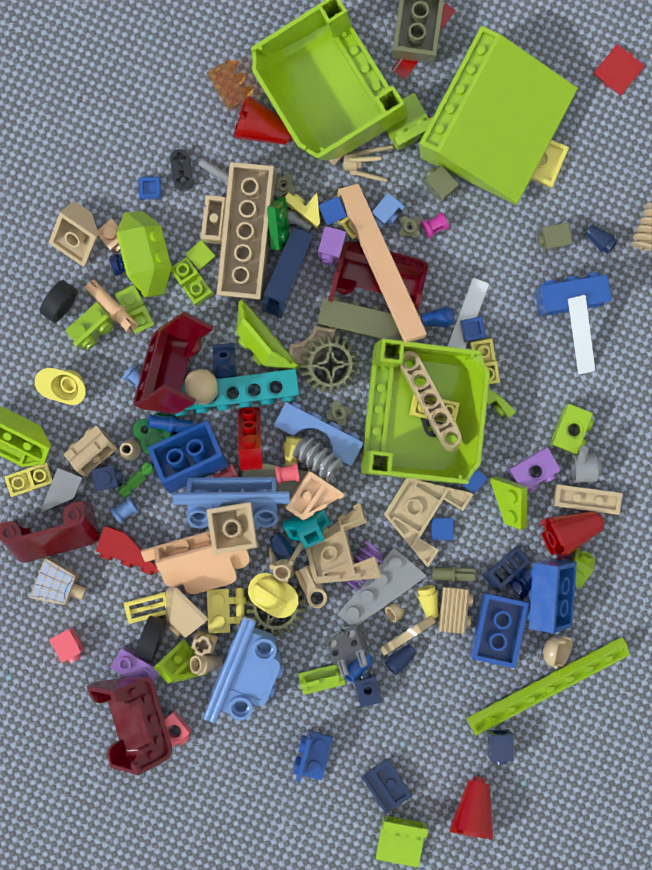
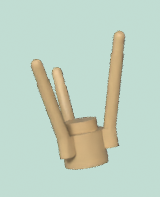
M388 145L361 151H351L344 155V171H350V175L387 182V178L358 171L357 169H362V162L382 160L381 156L362 157V155L390 150L394 146Z
M302 542L299 543L289 560L281 559L276 562L273 548H269L271 561L269 568L273 570V575L276 579L287 583L295 574L292 565L304 546Z

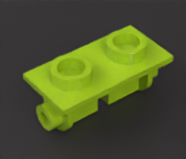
M335 664L298 673L303 695L346 685L339 667Z

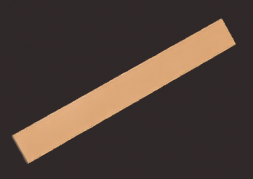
M359 184L338 189L339 198L404 343L424 338L427 333Z

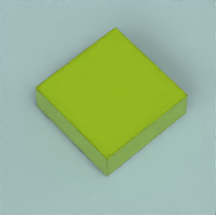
M202 240L185 253L199 271L216 258Z

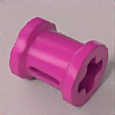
M442 212L428 221H421L422 227L429 239L433 238L434 234L449 229V224Z

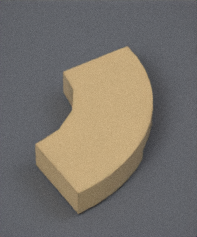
M314 326L312 334L305 341L290 344L289 353L298 364L306 362V360L300 357L301 354L308 355L304 347L312 349L313 346L310 344V341L313 340L318 344V336H321L325 341L326 334H330L332 341L336 329ZM322 348L316 353L313 361L317 360L324 354L325 348Z
M432 616L427 617L382 646L380 650L385 656L436 623Z

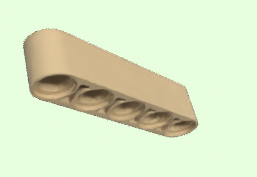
M413 351L404 352L403 362L400 364V367L442 447L447 451H456L461 445L459 429L419 356ZM407 360H414L416 362L413 367H406L404 365ZM419 378H423L426 381L423 386H417L414 382ZM428 397H433L437 400L431 406L425 404L424 401ZM438 416H444L447 421L445 424L439 425L435 422V419ZM449 435H454L458 440L454 444H448L445 438Z

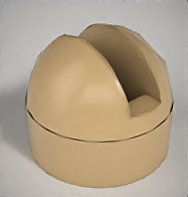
M393 603L385 608L386 616L394 623L404 615V609L401 610V605L398 603Z

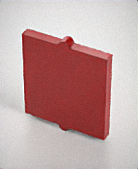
M617 44L593 75L605 83V87H610L621 96L644 68V65L633 57V53H628Z

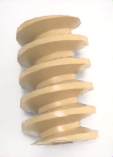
M647 203V209L642 213L644 217L639 221L641 225L636 228L638 233L633 236L635 242H631L630 245L639 250L650 252L652 251V203Z

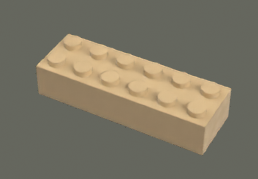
M230 162L217 295L262 301L264 299L270 240L267 207L274 201L277 172L274 166Z

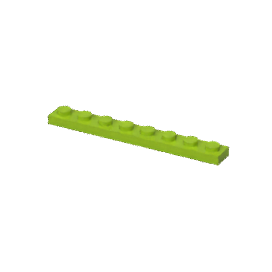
M623 637L613 640L606 646L590 652L587 656L572 661L566 667L553 671L545 678L532 682L522 690L513 692L501 701H496L491 706L475 712L472 716L466 718L474 735H479L630 656L627 643Z

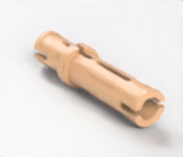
M95 279L87 283L85 290L102 305L113 321H117L127 333H131L129 328L132 331L136 329L138 323L128 315L124 306L119 305Z

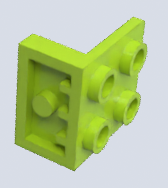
M415 93L402 99L408 117L386 130L397 152L420 140L432 118H428Z
M96 302L71 324L65 332L73 339V344L83 351L85 349L89 350L98 342L96 339L100 335H106L114 328L113 324L115 321Z
M383 815L376 859L419 867L424 838H427L428 833L427 824Z

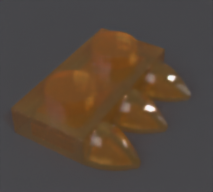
M237 60L225 61L207 72L209 79L229 112L242 105L247 96L250 97L254 91V86H241L246 79V73L232 74L238 68L239 61Z

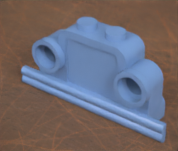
M277 477L188 478L186 493H172L173 505H187V522L194 528L208 527V529L207 509L251 502L256 531L259 527H272L278 522L277 504H290V492H277Z
M245 616L243 620H240L211 692L208 707L203 717L204 720L216 723L220 711L229 713L236 720H245L251 716L253 705L262 706L267 702L268 697H273L276 690L275 680L276 678H281L284 666H281V656L277 652L275 637L269 632L255 628L256 620Z

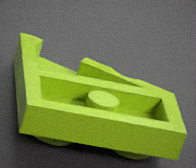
M498 476L491 477L490 482L504 524L519 530L527 528L528 487Z
M184 639L153 667L168 684L199 677L190 669V660L196 655L195 650L191 649V646Z

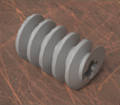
M314 437L308 441L306 438H303L296 445L292 454L293 457L299 458V462L303 464L306 463V467L312 468L316 474L319 473L322 479L326 478V482L330 481L338 472L342 458L339 457L334 461L335 453L332 452L327 456L329 449L325 447L321 451L322 443L320 442L314 446Z

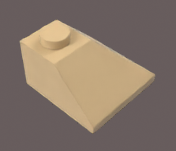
M76 201L71 202L59 213L49 240V244L83 267L87 265L98 237L92 212Z
M251 502L207 509L213 555L258 547Z
M168 587L166 589V622L170 625L168 629L176 637L180 635L186 638L204 624L208 618L178 588Z

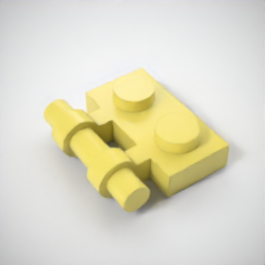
M229 588L207 591L208 633H230L231 624H237L238 628L240 620H243L245 616L247 597L244 596V588H235V597H229ZM230 604H236V616H230Z

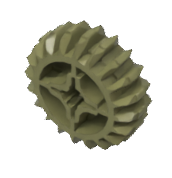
M326 334L325 341L321 336H318L317 340L319 343L316 344L311 340L310 344L313 348L310 349L305 346L304 350L308 352V355L301 354L300 356L306 360V362L299 364L300 367L307 368L301 372V375H309L305 382L309 384L314 381L311 386L313 389L320 385L319 391L321 393L325 391L326 387L328 393H333L334 386L340 392V384L347 388L349 385L346 380L354 381V377L350 375L351 372L358 373L357 369L352 368V365L359 364V361L352 360V358L357 356V352H350L353 349V345L349 344L345 347L347 340L343 338L339 342L338 335H335L332 341L330 334ZM332 346L338 347L343 352L346 360L335 359ZM325 348L323 357L313 361L316 353ZM328 359L336 362L334 365H330L329 370H327L328 367L322 365L328 363ZM345 366L343 373L333 380L335 378V371ZM313 368L323 369L326 381L318 379L313 372Z
M294 584L292 587L296 589L297 585ZM302 591L297 592L298 597L302 595ZM305 599L298 600L296 610L289 616L290 618L280 624H272L274 616H270V614L264 620L259 613L258 606L251 600H247L246 604L253 606V608L247 609L246 612L247 614L254 613V616L250 618L253 620L257 619L258 622L255 624V628L263 625V631H266L267 628L271 629L270 633L274 636L275 630H278L279 636H282L283 628H285L287 633H290L291 628L289 625L291 624L294 628H297L298 624L294 620L302 621L303 617L298 615V612H305V608L299 607V605L305 603Z

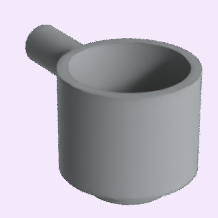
M581 446L579 454H574L571 457V473L574 483L597 482L598 476H601V460L597 459L595 453L588 454L589 449L587 446Z

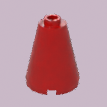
M247 96L245 98L233 132L234 138L280 145L292 142L293 137L277 113L252 97Z
M595 511L546 517L540 523V527L544 526L545 530L541 535L551 555L556 554L557 557L555 559L561 560L602 532L604 519Z
M473 776V780L467 781L449 832L493 840L490 784L486 783L485 778Z

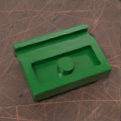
M278 197L277 200H274L267 207L271 250H280L286 244L290 235L286 197Z

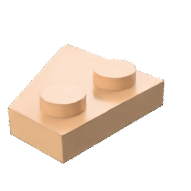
M308 470L290 497V504H286L284 508L305 520L316 511L327 507L333 501L341 499L345 494Z

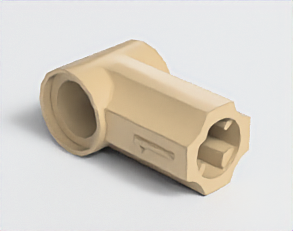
M310 565L294 572L310 606L313 608L324 606L327 601V594L322 584H317L313 580ZM312 593H322L324 597L323 602L320 604L313 603L311 600Z
M197 630L191 649L195 650L196 655L203 656L204 654H209L212 656L218 637Z

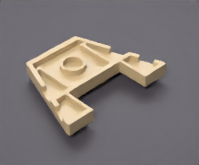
M405 479L386 509L384 516L423 563L429 567L439 550L420 539V536L443 500L464 511L474 494L420 480Z
M360 503L354 505V509L347 515H341L338 518V522L330 528H325L323 533L325 541L306 549L313 580L317 584L382 577L378 560L375 556L355 564L346 531L367 523L363 506Z

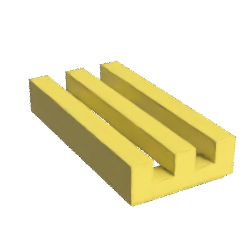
M166 592L124 602L129 624L147 620L150 615L154 617L166 615V610L132 618L131 615L165 606L166 609ZM163 598V602L131 610L129 607L131 605Z

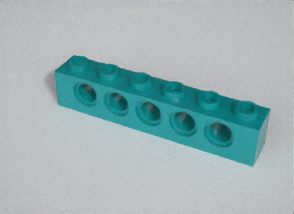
M296 369L216 379L218 395L214 402L206 405L193 404L184 411L174 414V416L188 415L187 411L196 410V414L207 413L209 408L217 407L218 411L231 409L230 405L239 404V408L252 407V402L260 401L261 405L274 404L275 399H282L283 402L296 401L295 397L299 396ZM280 382L283 386L282 391L277 394L272 393L270 390L272 383ZM182 384L181 392L186 394L185 385ZM252 385L260 386L261 392L258 396H251L249 394V388ZM233 387L237 388L239 396L236 399H229L227 396L228 390Z

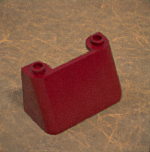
M85 500L69 504L65 507L63 511L65 524L32 533L31 528L20 526L18 520L0 523V541L19 562L26 563L92 545L98 541L100 531L92 501Z
M137 676L102 680L87 686L89 696L93 702L104 703L108 701L119 740L110 745L107 752L110 768L139 776L169 759L172 753V745L156 689L150 678Z

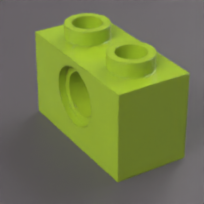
M566 404L549 445L573 455L577 454L580 447L585 446L586 440L583 438L586 431L589 432L592 428L594 419L591 418L593 413L571 404ZM571 424L576 425L578 428V433L575 436H571L568 432V427Z

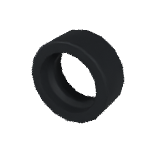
M64 280L59 281L44 298L39 313L53 323L58 322L71 308L77 297L78 290Z
M151 615L148 617L137 646V656L149 660L155 658L165 631L166 620Z

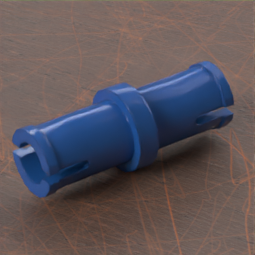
M149 414L147 419V428L162 429L168 433L172 431L182 432L193 427L192 420L176 419L172 415L164 417Z

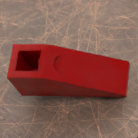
M260 407L238 409V453L241 471L263 469Z
M108 525L104 526L96 548V552L101 553L100 557L107 560L119 559L121 560L120 564L131 568L134 565L142 567L141 571L150 575H154V572L159 573L154 560L144 561L141 550L144 549L128 532Z

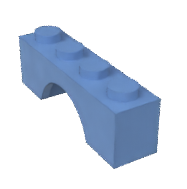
M293 401L291 404L285 403L274 424L275 427L292 436L305 429L320 430L330 439L332 452L335 453L334 458L338 459L340 457L342 462L349 466L353 465L363 445V442L360 441L361 436L351 431L349 434L342 432L340 425L332 421L329 424L321 421L323 417L311 411L310 415L302 411L303 406Z

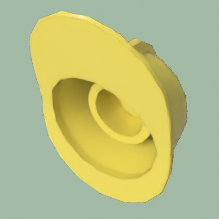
M45 368L39 371L35 377L37 391L48 399L69 405H76L84 400L86 395L85 382L81 375L74 370Z
M261 573L251 580L248 587V595L256 606L277 618L290 616L296 610L298 595L289 584L276 579L270 573Z

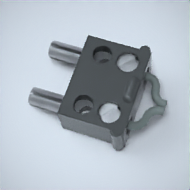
M342 624L339 626L338 632L324 642L328 647L332 663L339 667L342 677L349 675L346 665L358 659L360 667L368 665L365 655L370 652L364 636L365 630L358 625L345 627Z

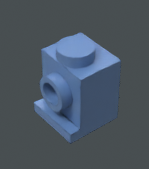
M389 193L372 211L373 217L380 229L385 227L387 223L392 225L399 216L397 212L401 214L405 208L403 204Z

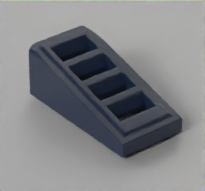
M515 546L482 576L497 592L526 568L531 561L518 546ZM515 555L522 564L519 566L511 556ZM506 561H508L513 566V568L515 569L514 571H512L510 567L505 563ZM500 566L508 574L507 577L499 570ZM493 572L497 575L501 582H499L498 579L492 574Z

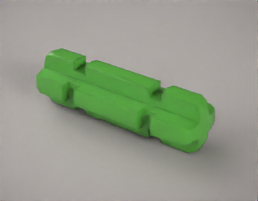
M146 462L141 467V470H137L126 481V484H123L118 489V492L124 498L129 496L132 490H135L147 478V475L150 476L155 471L151 463Z

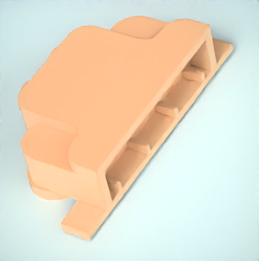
M210 531L141 550L145 562L155 560L158 571L161 573L163 581L167 586L178 587L183 584L186 592L189 594H197L232 584L237 578L235 569L244 568L250 561L249 549L213 555Z

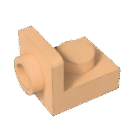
M111 218L97 230L98 236L113 253L116 251L120 252L116 234L119 226Z

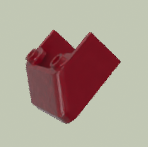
M348 241L344 244L335 271L329 302H333L336 291L341 294H349L355 290V287L382 294L360 243ZM389 251L416 311H418L428 264L421 259Z
M184 311L156 330L148 344L133 405L142 410L178 414L195 404L196 399L181 392L189 358L199 353L202 347V343H200L201 338L213 331L214 326Z

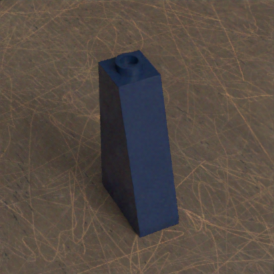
M292 228L265 291L262 306L263 312L282 319L312 244L313 235L307 230Z

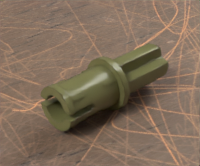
M455 565L453 567L433 566L432 580H452V583H454V580L475 581L476 569L457 568Z

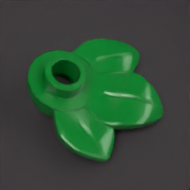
M158 413V414H153V415L168 417V415H165V414H160V413ZM140 419L133 426V434L140 440V448L149 455L147 447L173 436L171 433L166 432V430L148 428V432L142 434L140 428L143 425L147 427V419Z

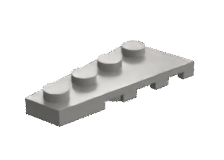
M393 547L383 559V563L379 564L382 577L366 579V583L360 586L361 589L352 595L337 615L350 626L360 625L427 577V575Z

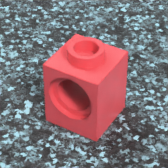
M73 627L50 639L61 663L67 660L69 663L81 658L80 653L85 650Z
M176 710L164 718L172 748L176 744L181 746L190 739L189 734L192 729ZM170 726H179L181 733L179 735L172 734Z

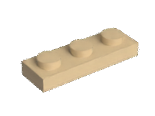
M556 484L553 506L620 515L622 493Z

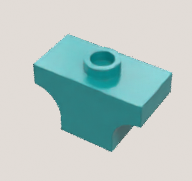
M324 509L316 511L305 520L294 516L282 522L290 541H301L305 549L325 541L324 530L331 524Z

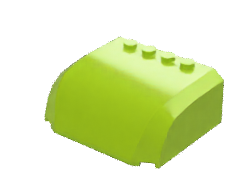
M324 0L251 47L252 70L297 146L319 160H333L341 157L408 117L403 100L394 86L389 87L353 29L348 12L341 0Z
M381 339L375 343L371 363L361 474L444 483H469V479L481 463L490 376L488 368L484 364L481 351L414 342L404 343V341ZM413 351L419 356L442 399L460 403L455 424L461 434V445L456 451L445 450L438 437H430L426 434L420 417L409 415L414 393L400 367V364L403 362L404 352ZM407 360L404 363L406 367H413L416 364L414 360ZM419 378L414 382L417 386H423L426 383L423 378ZM429 426L428 431H433L435 434L432 426ZM449 435L445 438L448 444H454L458 440L454 435Z

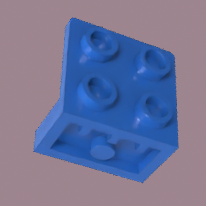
M308 730L306 735H302L298 751L301 753V757L296 756L293 774H296L297 782L301 781L302 775L322 780L333 736Z

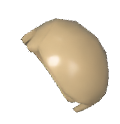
M204 369L194 370L187 375L184 383L185 392L188 396L196 399L195 404L206 405L213 402L218 395V383L215 375Z
M563 635L550 637L543 648V659L547 665L556 669L558 668L557 666L563 667L570 656L573 640Z

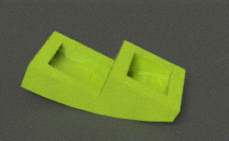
M134 284L115 292L119 304L124 306L128 315L138 323L134 330L135 334L154 325Z

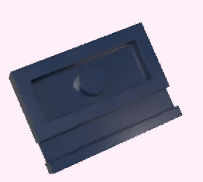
M388 758L371 768L367 773L361 775L385 814L412 797L411 792Z

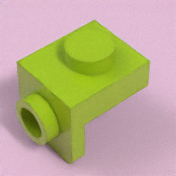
M576 549L571 561L577 562L575 586L582 588L594 571L595 558L586 551Z

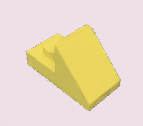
M288 193L285 196L287 206L318 230L320 228L317 193L306 206L304 205L305 201L299 195L295 194L293 196Z

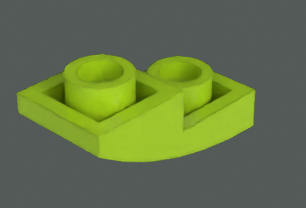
M187 256L172 266V274L196 307L214 295Z
M488 389L487 406L494 402L496 404L494 409L500 417L509 418L516 413L502 397Z

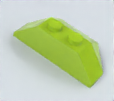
M144 211L125 212L116 234L126 274L144 297L162 296L165 293L172 268L162 227Z
M243 299L240 300L238 304L236 333L240 337L238 342L245 350L249 348L253 352L252 358L259 366L263 364L267 368L299 370L301 367L249 304Z
M0 406V456L21 467L38 464L44 465L51 444L42 427Z

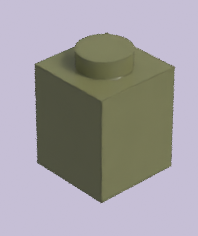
M442 165L438 169L433 167L425 175L424 185L440 203L457 190L459 186Z
M568 222L542 227L539 231L540 234H537L538 245L543 248V252L568 248L573 244Z

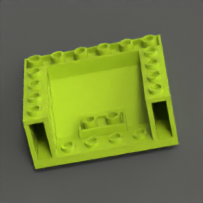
M481 25L419 143L420 158L437 167L442 165L446 171L518 205L578 88L501 34Z

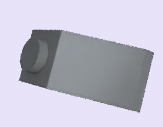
M57 468L41 509L45 511L51 510L78 498L79 495H83L87 485L84 482L86 477L63 468Z

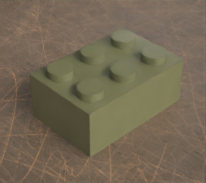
M399 0L392 58L434 64L444 0Z

